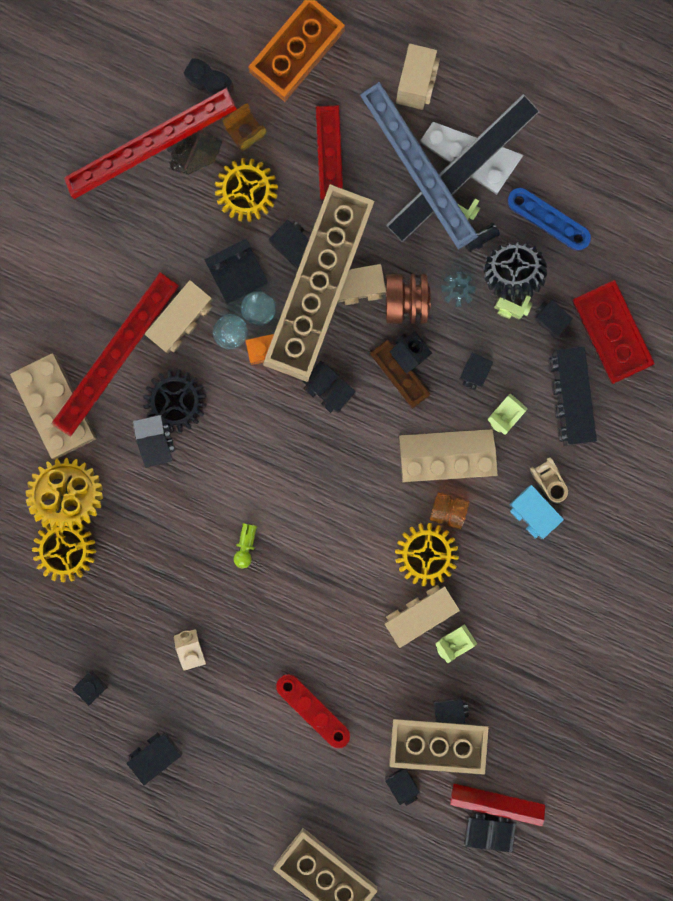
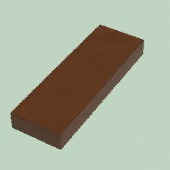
M387 339L369 354L413 409L431 394L412 370L407 374L389 352L394 346Z

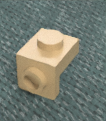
M195 629L183 631L174 636L175 648L183 671L206 664Z

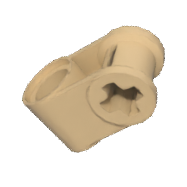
M550 457L542 465L530 468L533 478L550 502L560 503L566 499L568 495L567 486ZM547 469L550 470V471L544 473L543 475H540V473L546 471ZM558 486L562 489L563 495L560 499H555L551 496L550 491L552 487Z

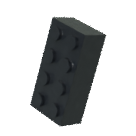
M585 347L556 350L552 353L551 358H549L550 372H554L555 380L552 381L553 395H557L558 403L555 405L556 419L560 418L561 427L557 429L559 442H563V446L596 442Z

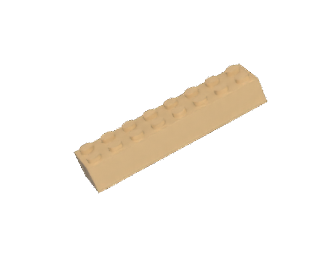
M329 185L263 366L308 382L373 207V200Z

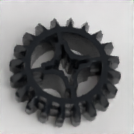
M508 241L507 247L499 244L498 251L492 250L491 256L487 257L484 266V279L488 283L489 290H494L495 296L502 294L503 300L509 296L513 302L516 297H520L523 301L525 295L532 298L534 295L533 291L539 292L541 286H544L545 278L548 274L546 269L547 262L543 259L542 252H537L536 246L529 249L528 243L521 246L519 241L515 245H511Z
M168 370V378L165 379V376L160 373L159 378L162 381L158 383L154 378L151 380L156 385L154 389L150 386L146 387V390L152 392L151 396L144 395L143 398L145 400H150V404H145L144 409L152 408V411L147 414L148 418L161 415L163 424L168 423L170 433L174 432V426H177L178 432L182 433V425L185 424L186 428L190 430L192 429L189 423L191 420L195 424L199 423V420L195 418L196 414L204 416V413L199 411V407L206 408L207 404L200 402V399L207 398V395L198 393L204 387L203 385L194 386L198 382L196 377L188 381L191 375L189 372L185 374L184 378H181V370H177L176 377H173V372ZM173 382L185 384L178 392H170L165 387V385ZM191 390L194 395L192 411L184 403L186 396ZM159 391L166 398V404L160 413L156 405ZM167 393L171 396H174L175 398L177 395H179L181 397L179 399V402L181 403L180 405L184 408V410H182L179 406L176 407L175 405L174 408L170 407L172 401L170 400V397L167 395ZM175 410L181 411L186 416L178 421L165 419L168 414Z

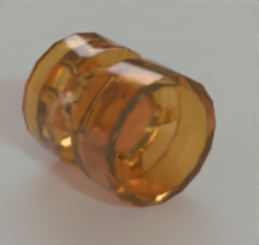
M437 492L429 520L440 524L446 521L448 526L461 530L470 501L458 497L452 500L451 495Z

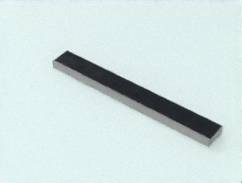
M524 94L439 174L451 195L540 112ZM420 192L386 226L403 242L434 211L423 193Z

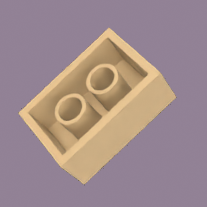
M409 44L398 87L396 104L423 110L424 104L430 103L440 58L436 57L437 50Z

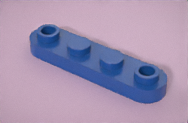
M516 188L509 194L508 206L511 210L576 251L583 250L589 245L591 235L586 228L523 188ZM521 197L523 199V204H516L515 198ZM575 235H580L582 237L581 243H576L574 241Z

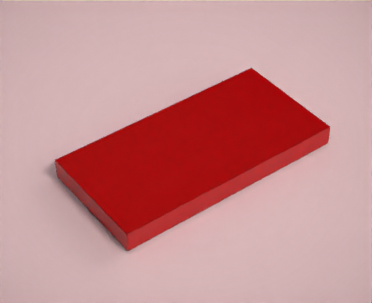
M615 280L572 300L611 384L655 365Z

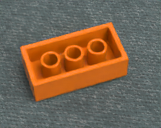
M304 0L248 66L249 73L286 102L345 32V25L317 1Z

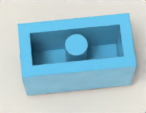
M532 485L528 486L509 504L513 508L510 510L511 514L518 521L523 519L529 525L526 530L535 539L538 536L544 539L564 520Z

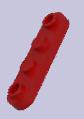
M291 674L283 675L278 679L276 684L278 694L332 747L343 748L348 744L350 740L348 728L306 686ZM286 682L291 683L293 686L292 690L286 691L283 687ZM337 732L343 735L340 741L334 739V734Z

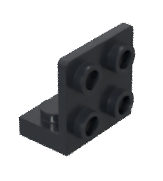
M246 238L204 259L227 304L268 283Z

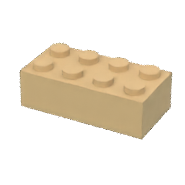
M52 353L10 374L51 459L55 460L97 439L87 417L83 419L71 437L51 424L74 392L55 354Z
M304 828L298 833L273 867L274 871L312 901H370L378 891L374 883Z

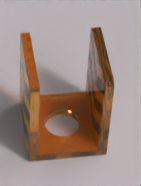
M248 103L222 120L225 130L241 152L266 135L264 125H259L251 114ZM247 124L252 128V133L244 138L239 135L238 130L241 125Z

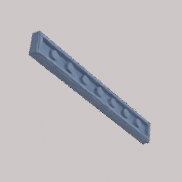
M380 82L361 93L360 96L458 250L476 239L478 235Z

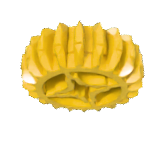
M242 158L241 166H237V162L232 161L234 169L231 170L228 166H225L224 170L228 174L219 173L218 177L223 182H215L216 187L222 188V190L215 191V196H223L217 200L218 205L226 203L222 211L225 213L231 209L230 218H234L236 213H238V221L240 222L243 220V215H247L248 222L252 221V214H255L257 220L261 219L259 211L262 210L267 215L269 212L265 206L274 207V203L269 199H277V194L271 191L277 190L278 185L270 184L276 180L275 176L267 177L271 172L270 168L261 171L263 168L262 162H259L257 167H254V159H250L249 165H246L245 159ZM243 172L254 173L261 180L248 181L244 177ZM236 176L239 182L238 187L227 195L228 184ZM241 180H243L245 185H248V188L249 186L252 187L250 189L251 200L245 193H240L243 191ZM266 186L265 196L257 205L254 195L258 190H261V187ZM244 199L250 208H240L231 201Z
M422 523L418 524V532L413 527L409 528L412 533L410 537L405 532L402 534L407 539L405 543L398 540L397 544L403 546V550L396 549L395 553L402 554V558H398L395 561L396 563H404V566L399 568L400 572L406 569L409 571L405 575L406 579H409L411 575L415 576L413 584H416L418 579L421 578L422 586H426V579H430L431 585L435 586L434 578L438 577L442 583L444 582V578L441 576L443 573L448 577L452 575L447 568L456 569V565L450 562L451 559H459V556L451 554V551H457L458 547H450L449 544L455 541L453 537L448 540L445 539L449 534L448 530H445L441 535L439 534L441 530L440 525H437L435 531H432V523L427 524V530H424ZM425 535L422 548L419 550L408 549L415 538ZM432 536L437 537L443 543L446 553L436 552L432 548ZM428 542V548L431 549L430 552L439 555V557L433 556L428 558L425 567L424 557L421 558L420 555H415L414 553L425 552ZM407 556L420 559L422 564L421 573L416 572L410 566ZM445 560L443 566L437 572L428 574L432 561Z
M50 524L45 527L48 531L47 533L43 530L38 531L39 535L43 538L42 540L39 538L34 539V542L40 544V547H34L32 551L39 552L40 556L33 557V560L42 561L37 566L38 570L44 567L47 568L43 573L44 576H48L53 572L51 578L53 581H56L58 575H60L61 582H66V575L69 576L70 581H75V572L81 578L84 576L81 568L86 571L90 570V567L85 563L87 561L94 563L95 561L94 558L88 557L89 553H96V549H89V545L95 544V540L87 541L86 538L91 536L92 533L88 531L83 534L84 525L76 529L77 524L73 525L72 533L81 541L75 544H71L66 540L59 526H56L55 530L51 531ZM65 526L64 531L71 532L69 527ZM56 533V547L46 552L48 540ZM62 544H65V547L69 546V548L75 547L66 553L67 557H63L64 554L53 553L62 549ZM83 549L80 562L73 568V553ZM60 558L66 570L54 567L48 559Z

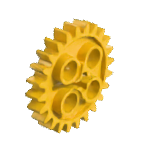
M57 458L53 466L51 463L46 462L47 469L38 467L40 475L32 474L34 482L30 481L27 483L30 490H26L25 493L28 497L26 499L27 506H31L29 512L30 514H35L36 522L42 519V527H46L50 523L51 531H54L56 526H59L60 531L63 532L65 526H68L72 532L74 529L73 525L77 524L79 528H82L83 520L87 523L91 522L89 515L97 516L95 508H101V502L98 500L103 499V494L100 492L102 485L98 483L99 476H93V468L87 470L85 462L79 467L77 459L72 464H69L68 458H65L62 464H60ZM69 477H72L71 480H70V482L68 483V486H67L68 478H69ZM55 479H62V482L59 484L52 483ZM77 485L85 486L82 490L74 489ZM46 500H55L51 505L44 504ZM72 505L77 507V509L74 511L66 510L69 506ZM61 506L62 508H61L60 512H59V513H56V512L58 511L59 507Z

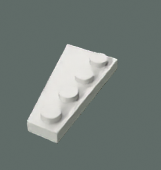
M433 122L420 140V143L451 164L477 138ZM502 147L471 178L497 195L523 155Z

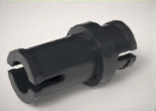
M492 222L490 225L477 231L478 237L466 244L465 248L468 249V252H472L476 248L479 250L483 247V244L500 236L497 226Z

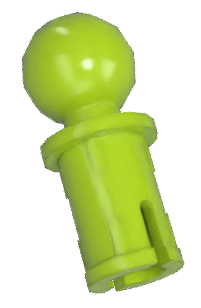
M243 523L239 544H236V546L240 547V551H237L234 555V563L239 568H247L252 562L249 549L254 550L255 548L252 546L257 529L255 525Z

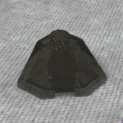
M205 130L197 131L167 148L172 158L169 162L170 169L189 175L214 163L223 141Z

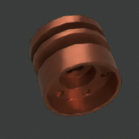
M387 274V324H402L404 313H409L411 324H415L416 313H420L421 324L427 323L428 314L431 309V289L427 280V274L420 275V285H416L415 274H411L409 285H404L402 274Z

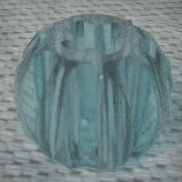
M455 272L456 279H453L450 275L444 279L448 282L449 286L441 285V293L447 292L449 296L444 298L448 304L451 299H454L456 301L455 307H462L461 300H465L467 304L473 300L468 293L475 294L476 286L471 287L468 285L469 282L473 281L469 275L467 279H462V272ZM455 284H458L459 287H464L462 295H459L458 292H453Z
M251 292L242 301V316L252 324L267 325L275 316V301L267 294Z
M226 314L215 323L212 333L218 345L225 349H235L245 341L248 329L242 318L234 314Z

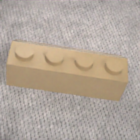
M493 429L399 436L402 482L498 476Z
M393 719L389 766L394 768L485 774L488 726Z

